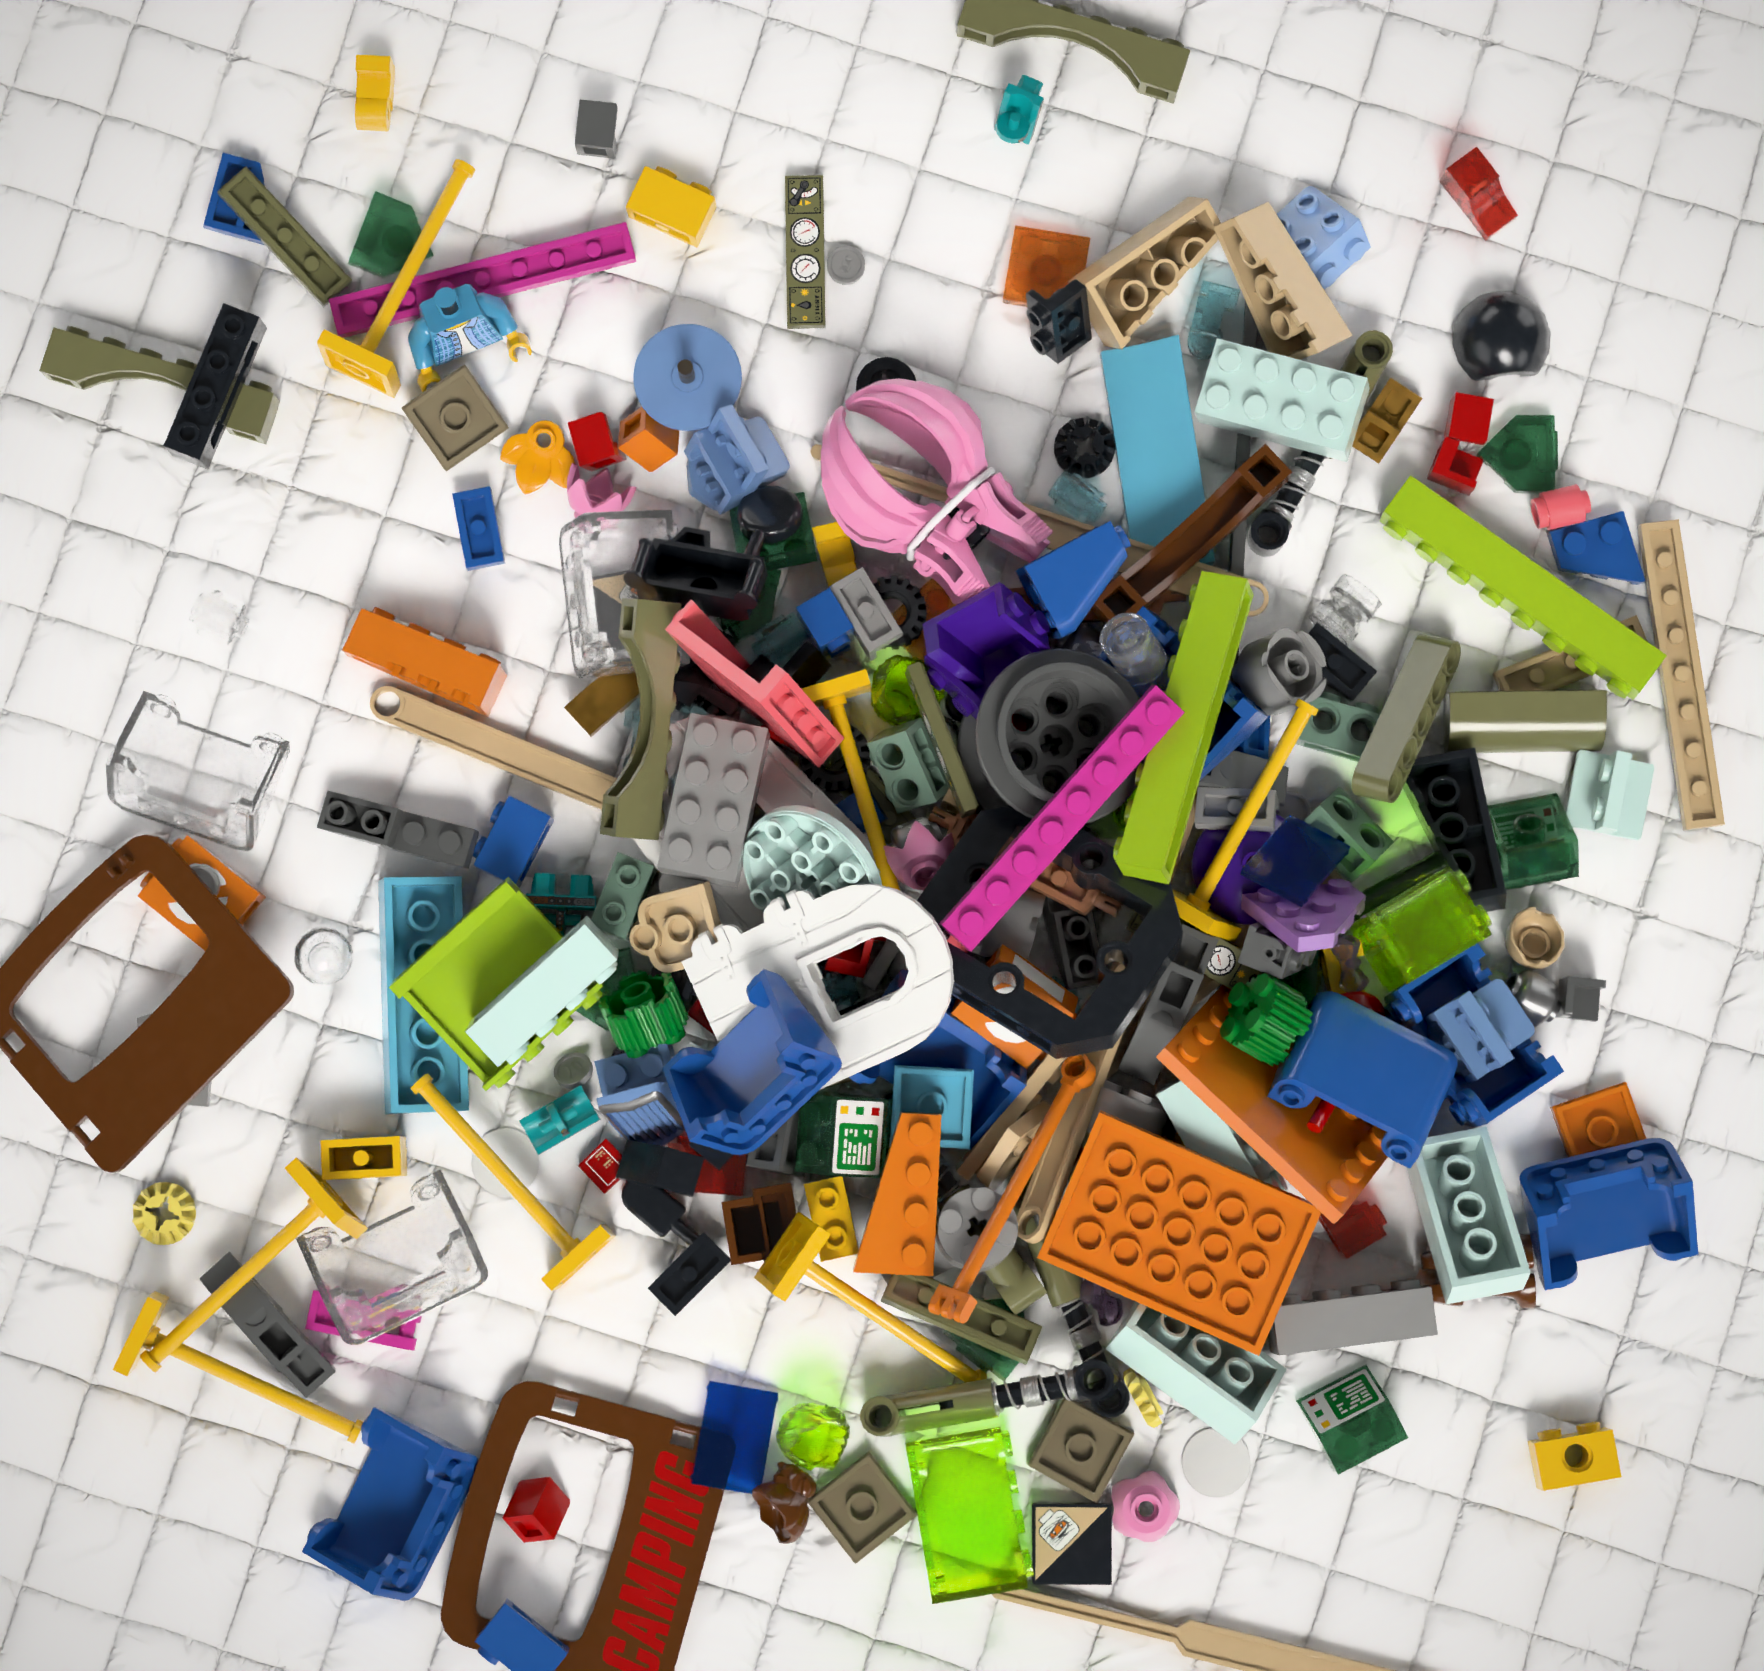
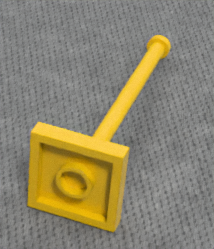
M455 159L452 165L454 171L361 345H356L325 329L317 341L327 367L392 398H395L401 387L394 362L374 352L467 178H472L476 171L473 166L460 159Z
M860 670L801 688L817 707L823 706L824 710H829L834 727L844 737V740L839 745L874 860L880 871L882 886L900 891L897 878L887 862L884 846L887 845L844 705L847 704L846 699L872 691L867 670Z
M1299 698L1295 703V706L1298 708L1195 893H1189L1187 896L1180 891L1172 889L1179 917L1206 934L1235 942L1242 930L1241 927L1209 909L1211 904L1208 900L1311 715L1316 716L1319 711L1318 708Z
M429 1073L425 1074L410 1089L415 1095L420 1093L561 1248L562 1251L559 1254L563 1259L541 1278L551 1291L559 1289L605 1247L616 1234L607 1224H600L582 1242L578 1237L573 1239L431 1083L433 1078Z
M297 1157L284 1168L310 1197L307 1200L308 1205L152 1350H145L139 1355L153 1372L156 1373L162 1367L160 1363L319 1216L321 1218L327 1216L336 1227L355 1239H358L368 1229L326 1180H322V1175Z
M799 1211L754 1276L766 1289L785 1302L805 1274L963 1382L987 1379V1373L981 1369L975 1371L814 1262L813 1260L831 1234Z
M154 1291L147 1297L112 1370L128 1376L136 1368L140 1359L139 1355L144 1349L150 1351L152 1347L154 1348L166 1337V1335L160 1333L161 1328L157 1327L156 1324L167 1304L168 1296ZM180 1344L170 1354L181 1361L347 1436V1441L355 1444L361 1431L363 1421L359 1419L353 1422L186 1344Z

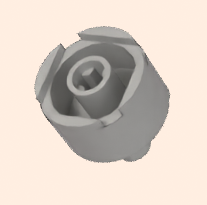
M1283 628L1247 644L1241 651L1237 664L1232 668L1233 679L1240 686L1241 691L1268 716L1279 715L1297 708L1295 703L1298 698L1307 703L1312 702L1325 689L1327 678L1322 680V667L1326 666L1325 656L1312 636L1302 630L1296 632L1290 630L1291 628Z
M1028 888L972 950V953L990 958L1003 944L1028 960L1046 896L1034 889Z
M1105 1080L1104 1086L1100 1089L1086 1133L1090 1134L1100 1110L1161 1137L1164 1135L1170 1118L1161 1102Z
M986 1187L969 1188L952 1196L944 1205L936 1223V1242L941 1254L951 1265L960 1269L963 1268L979 1239L978 1235H973L972 1237L968 1235L967 1232L971 1227L970 1222L973 1221L976 1225L982 1223L986 1226L1001 1198V1195ZM1014 1210L1009 1215L979 1272H984L998 1266L1014 1247L1018 1236V1222Z

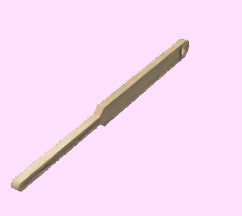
M816 444L811 448L810 453L815 460L821 462L822 445ZM870 462L891 486L945 503L948 498L946 493L947 487ZM1021 502L1025 507L1035 512L1040 517V520H1043L1053 530V533L1047 537L1050 544L1046 549L1054 550L1095 528L1094 526ZM1128 538L1131 544L1130 547L1125 549L1128 557L1117 573H1123L1153 549L1154 546ZM1198 562L1168 590L1189 597L1191 587L1194 583L1198 584L1202 571L1242 578L1246 577ZM1248 579L1250 586L1260 589L1264 596L1262 606L1248 613V617H1254L1265 611L1268 606L1269 595L1263 584Z
M392 686L378 688L370 698V709L381 721L599 810H602L603 795L617 780L616 777ZM385 692L395 693L400 699L398 711L391 716H383L376 709L378 697Z
M1197 791L1170 880L1171 883L1195 821ZM1122 1035L1113 1048L1085 1054L1096 1068L1095 1081L1088 1088L1081 1089L1079 1093H1075L1035 1167L1017 1215L1018 1237L1028 1243L1035 1244L1040 1242L1049 1231L1090 1123L1101 1087L1104 1086ZM1038 1214L1039 1224L1036 1230L1027 1235L1026 1226L1031 1217Z
M995 1583L991 1587L992 1596L996 1599L1173 1642L1185 1657L1241 1671H1397L1192 1619L1178 1626H1172L1003 1583Z

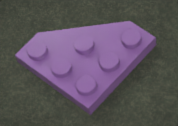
M1331 879L1328 881V884L1312 885L1297 883L1293 885V888L1288 889L1263 887L1258 889V892L1242 894L1241 909L1296 952L1333 948L1338 943V935L1340 933L1345 934L1354 923V915H1361L1364 911L1366 895L1352 886L1351 882L1347 880Z

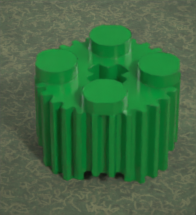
M638 970L635 974L632 972L629 976L622 977L618 982L620 987H618L617 991L611 992V996L604 995L603 998L598 1000V1006L616 1046L620 1050L624 1049L628 1058H639L645 1055L650 1047L656 1048L658 1044H675L686 1036L683 1026L687 1025L686 1021L689 1020V1014L670 972L662 973L661 976L656 974L654 977L652 975L648 976L646 971Z
M1258 974L1257 978L1252 977L1251 982L1247 981L1246 984L1242 982L1236 983L1230 991L1228 1001L1232 1006L1228 1008L1229 1014L1225 1017L1226 1020L1221 1025L1219 1033L1227 1042L1259 1061H1264L1271 1066L1274 1064L1279 1065L1289 1055V1053L1285 1052V1049L1289 1050L1290 1044L1296 1041L1295 1037L1297 1035L1303 1037L1309 1031L1308 1025L1312 1022L1310 1017L1313 1015V1012L1305 1008L1307 1003L1302 993L1270 974Z

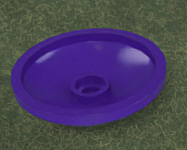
M1276 814L1274 832L1247 830L1208 900L1211 904L1209 907L1211 911L1230 922L1251 925L1258 921L1241 909L1242 894L1255 893L1263 887L1288 889L1293 888V885L1297 883H1307L1309 876L1307 849L1300 834L1287 820ZM1205 829L1198 838L1191 861L1192 878L1196 889L1229 830ZM1249 857H1255L1259 860V870L1251 871L1247 868L1246 861Z

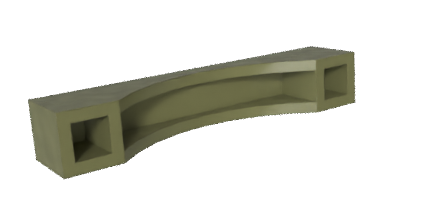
M965 0L957 24V37L989 47H996L1009 41L1031 37L1057 38L1078 43L1096 51L1111 61L1128 78L1137 93L1172 104L1175 102L1190 54V50L1184 48V45L1177 40L1164 38L1162 41L1148 37V34L1139 28L1127 27L1122 29L1112 26L1111 22L1103 17L1093 15L1087 18L1075 14V11L1068 6L1054 4L1052 7L1039 3V0Z
M67 326L66 331L53 327L39 371L48 380L81 390L122 379H147L167 383L186 391L197 364L184 359H177L176 363L162 360L163 355L156 351L140 348L138 353L125 349L126 344L117 339L104 337L103 341L89 338L90 333L85 330ZM252 380L249 385H243L225 428L229 434L267 444L280 404V400L271 392L272 387Z
M622 598L618 638L626 649L636 673L640 694V721L636 742L629 760L617 780L603 795L600 834L659 840V833L663 829L665 814L662 809L663 792L666 791L669 781L666 760L667 753L672 746V733L669 730L670 718L676 706V695L673 691L674 677L680 666V656L677 652L678 643L667 633L665 628L672 622L674 615L681 610V603Z

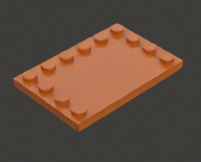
M1222 985L1162 1049L1156 1058L1328 1220L1335 1224L1346 1213L1388 1158L1381 1148V1142L1386 1131L1336 1106L1322 1131L1314 1133L1308 1129L1307 1123L1321 1098L1315 1096L1307 1107L1289 1108L1267 1097L1278 1065L1274 1064L1271 1066L1264 1061L1261 1062L1221 1037L1219 1033L1221 1025L1229 1014L1228 1008L1232 1006L1228 1001L1231 989Z
M1100 1110L1037 1258L1259 1356L1321 1212L1308 1200Z

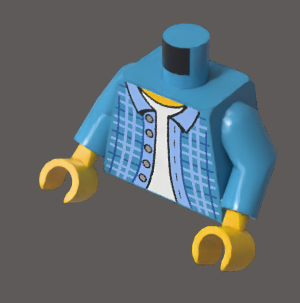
M464 284L455 289L449 287L441 288L435 293L433 298L423 301L419 305L420 318L416 319L408 334V342L416 369H421L417 383L422 392L426 391L429 383H437L441 380L438 372L432 369L434 364L436 367L503 340L502 336L506 335L508 338L506 343L510 358L514 362H518L517 354L514 350L516 347L523 346L527 349L529 355L532 353L528 337L516 331L518 325L504 301L491 294L478 293L471 284Z

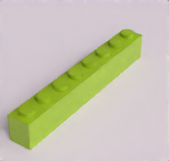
M1409 476L1383 511L1379 521L1384 524L1383 529L1391 537L1402 541L1403 538L1416 547L1415 552L1421 558L1430 563L1436 561L1448 569L1446 573L1452 580L1464 586L1469 584L1479 591L1478 596L1486 604L1494 608L1500 606L1511 614L1510 618L1516 625L1524 630L1533 629L1543 636L1542 641L1547 647L1557 653L1564 651L1574 658V664L1581 671L1591 676L1596 674L1608 682L1606 684L1607 688L1621 698L1628 696L1634 700L1667 655L1413 476Z
M1202 571L1198 584L1194 583L1191 587L1189 594V606L1191 609L1188 619H1183L1180 624L1178 633L1180 646L1177 655H1172L1168 665V677L1170 679L1166 691H1163L1185 713L1147 754L1145 763H1140L1135 777L1136 794L1134 800H1129L1126 805L1124 821L1127 824L1123 837L1119 836L1117 838L1113 851L1114 860H1116L1115 862L1125 876L1164 884L1170 883L1254 596L1247 578Z

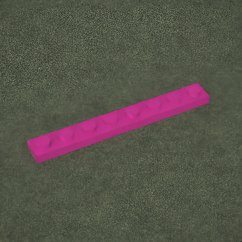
M623 222L415 276L389 326L420 318L419 305L423 301L433 298L435 293L444 287L455 289L464 284H471L478 293L484 292L500 298L635 263L637 261L627 223ZM394 282L330 298L329 303L338 336L346 338L368 332Z
M1152 685L939 924L964 948L972 952L1185 712L1157 685Z

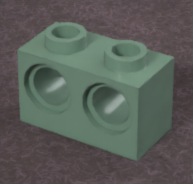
M1322 692L1317 699L1309 702V704L1318 708V712H1325L1330 715L1332 728L1329 730L1318 729L1314 725L1313 715H1311L1296 745L1358 762L1368 740H1356L1351 734V725L1355 722H1361L1368 727L1371 735L1380 716L1378 713L1379 708L1362 702H1356L1355 707L1340 703V696Z
M922 718L884 729L867 742L870 759L873 765L878 768L885 784L886 796L893 803L897 814L937 802L947 793L949 785ZM894 744L901 749L903 754L896 750ZM910 780L917 785L918 789L911 784Z
M1340 786L1297 826L1351 883L1394 843Z
M617 852L591 918L592 922L603 933L629 943L631 927L638 920L639 906L647 898L657 873L655 866Z

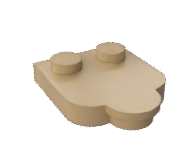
M706 881L658 893L644 899L640 904L638 920L632 925L630 930V944L641 955L649 956L652 965L659 971L671 973L683 970L684 966L681 961L692 957L691 947L693 941L698 938L699 934L707 930L711 932L715 943L718 942L713 928L720 925L721 922L710 882Z
M1043 1100L1007 1128L977 1174V1178L986 1188L995 1191L1009 1173L1020 1163L1050 1107L1047 1102Z

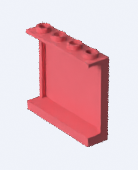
M690 600L683 609L679 610L674 615L672 622L665 628L667 633L723 694L739 702V707L769 728L818 768L844 740V737L791 676L777 664L760 683L744 671L750 664L694 601Z

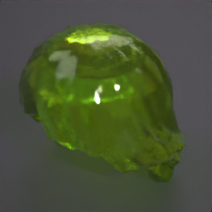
M896 654L878 665L873 673L871 706L874 708L877 717L890 726H897L922 718L905 676L907 666L917 662L923 663L924 666V661L918 660L917 657L910 658ZM932 686L940 705V701L945 697V690L938 691Z
M799 1403L783 1414L776 1432V1441L784 1457L796 1466L810 1471L816 1467L829 1468L832 1471L838 1462L841 1461V1455L847 1447L850 1426L847 1423L845 1414L836 1407L827 1404Z

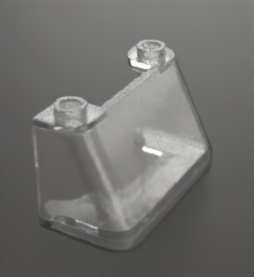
M672 510L585 512L561 528L559 551L574 671L579 678L635 673L630 657L618 638L622 598L638 599L636 589L628 586L624 582L623 576L626 571L631 569L639 546L638 542L641 538H647L651 541L654 538L671 541L678 534V527L676 522L673 521ZM677 645V652L680 656L679 667L690 663V657Z
M143 691L105 764L107 795L114 805L127 812L235 850L250 851L258 839L289 756L290 741L284 740L281 736L271 732L255 735L251 744L182 721L180 711L173 699L163 694L155 695Z
M441 1169L421 1177L411 1187L409 1196L413 1204L412 1206L368 1226V1229L358 1239L351 1235L340 1239L338 1232L330 1227H317L296 1238L322 1300L342 1340L346 1344L359 1345L368 1342L479 1288L487 1280L489 1275L487 1266Z

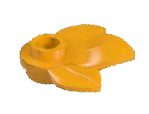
M549 420L534 423L527 433L511 436L505 442L500 456L503 462L517 465L515 471L516 481L524 494L535 492L548 479L567 489L569 470L572 463L575 464L573 455L564 447L565 437L559 425ZM541 433H547L551 437V443L548 447H543L539 444L538 437Z

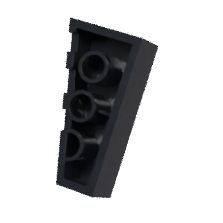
M1475 747L1416 758L1403 786V790L1466 916L1506 909L1507 893Z

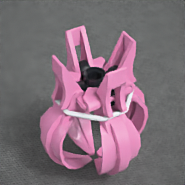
M900 378L879 380L859 389L845 401L848 411L863 414L883 425L909 444L937 470L948 485L946 489L948 498L943 508L935 503L923 506L912 502L881 476L868 461L849 432L845 423V407L840 406L828 419L822 435V487L830 512L844 533L862 547L875 548L887 553L907 554L908 561L915 559L916 562L913 564V568L922 576H930L936 580L950 597L953 604L958 605L990 587L972 552L984 538L1029 563L1036 560L1050 544L1047 537L1053 533V530L1043 520H1040V517L1035 512L1025 507L1014 497L1012 486L1004 480L1001 472L995 474L993 467L987 469L988 463L985 458L981 421L968 403L949 390L923 381Z

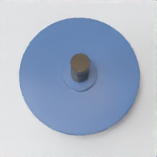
M680 324L663 329L646 342L635 362L633 382L641 406L652 419L671 429L695 431L709 427L719 408L730 404L734 406L741 389L742 371L735 350L722 335L705 326Z

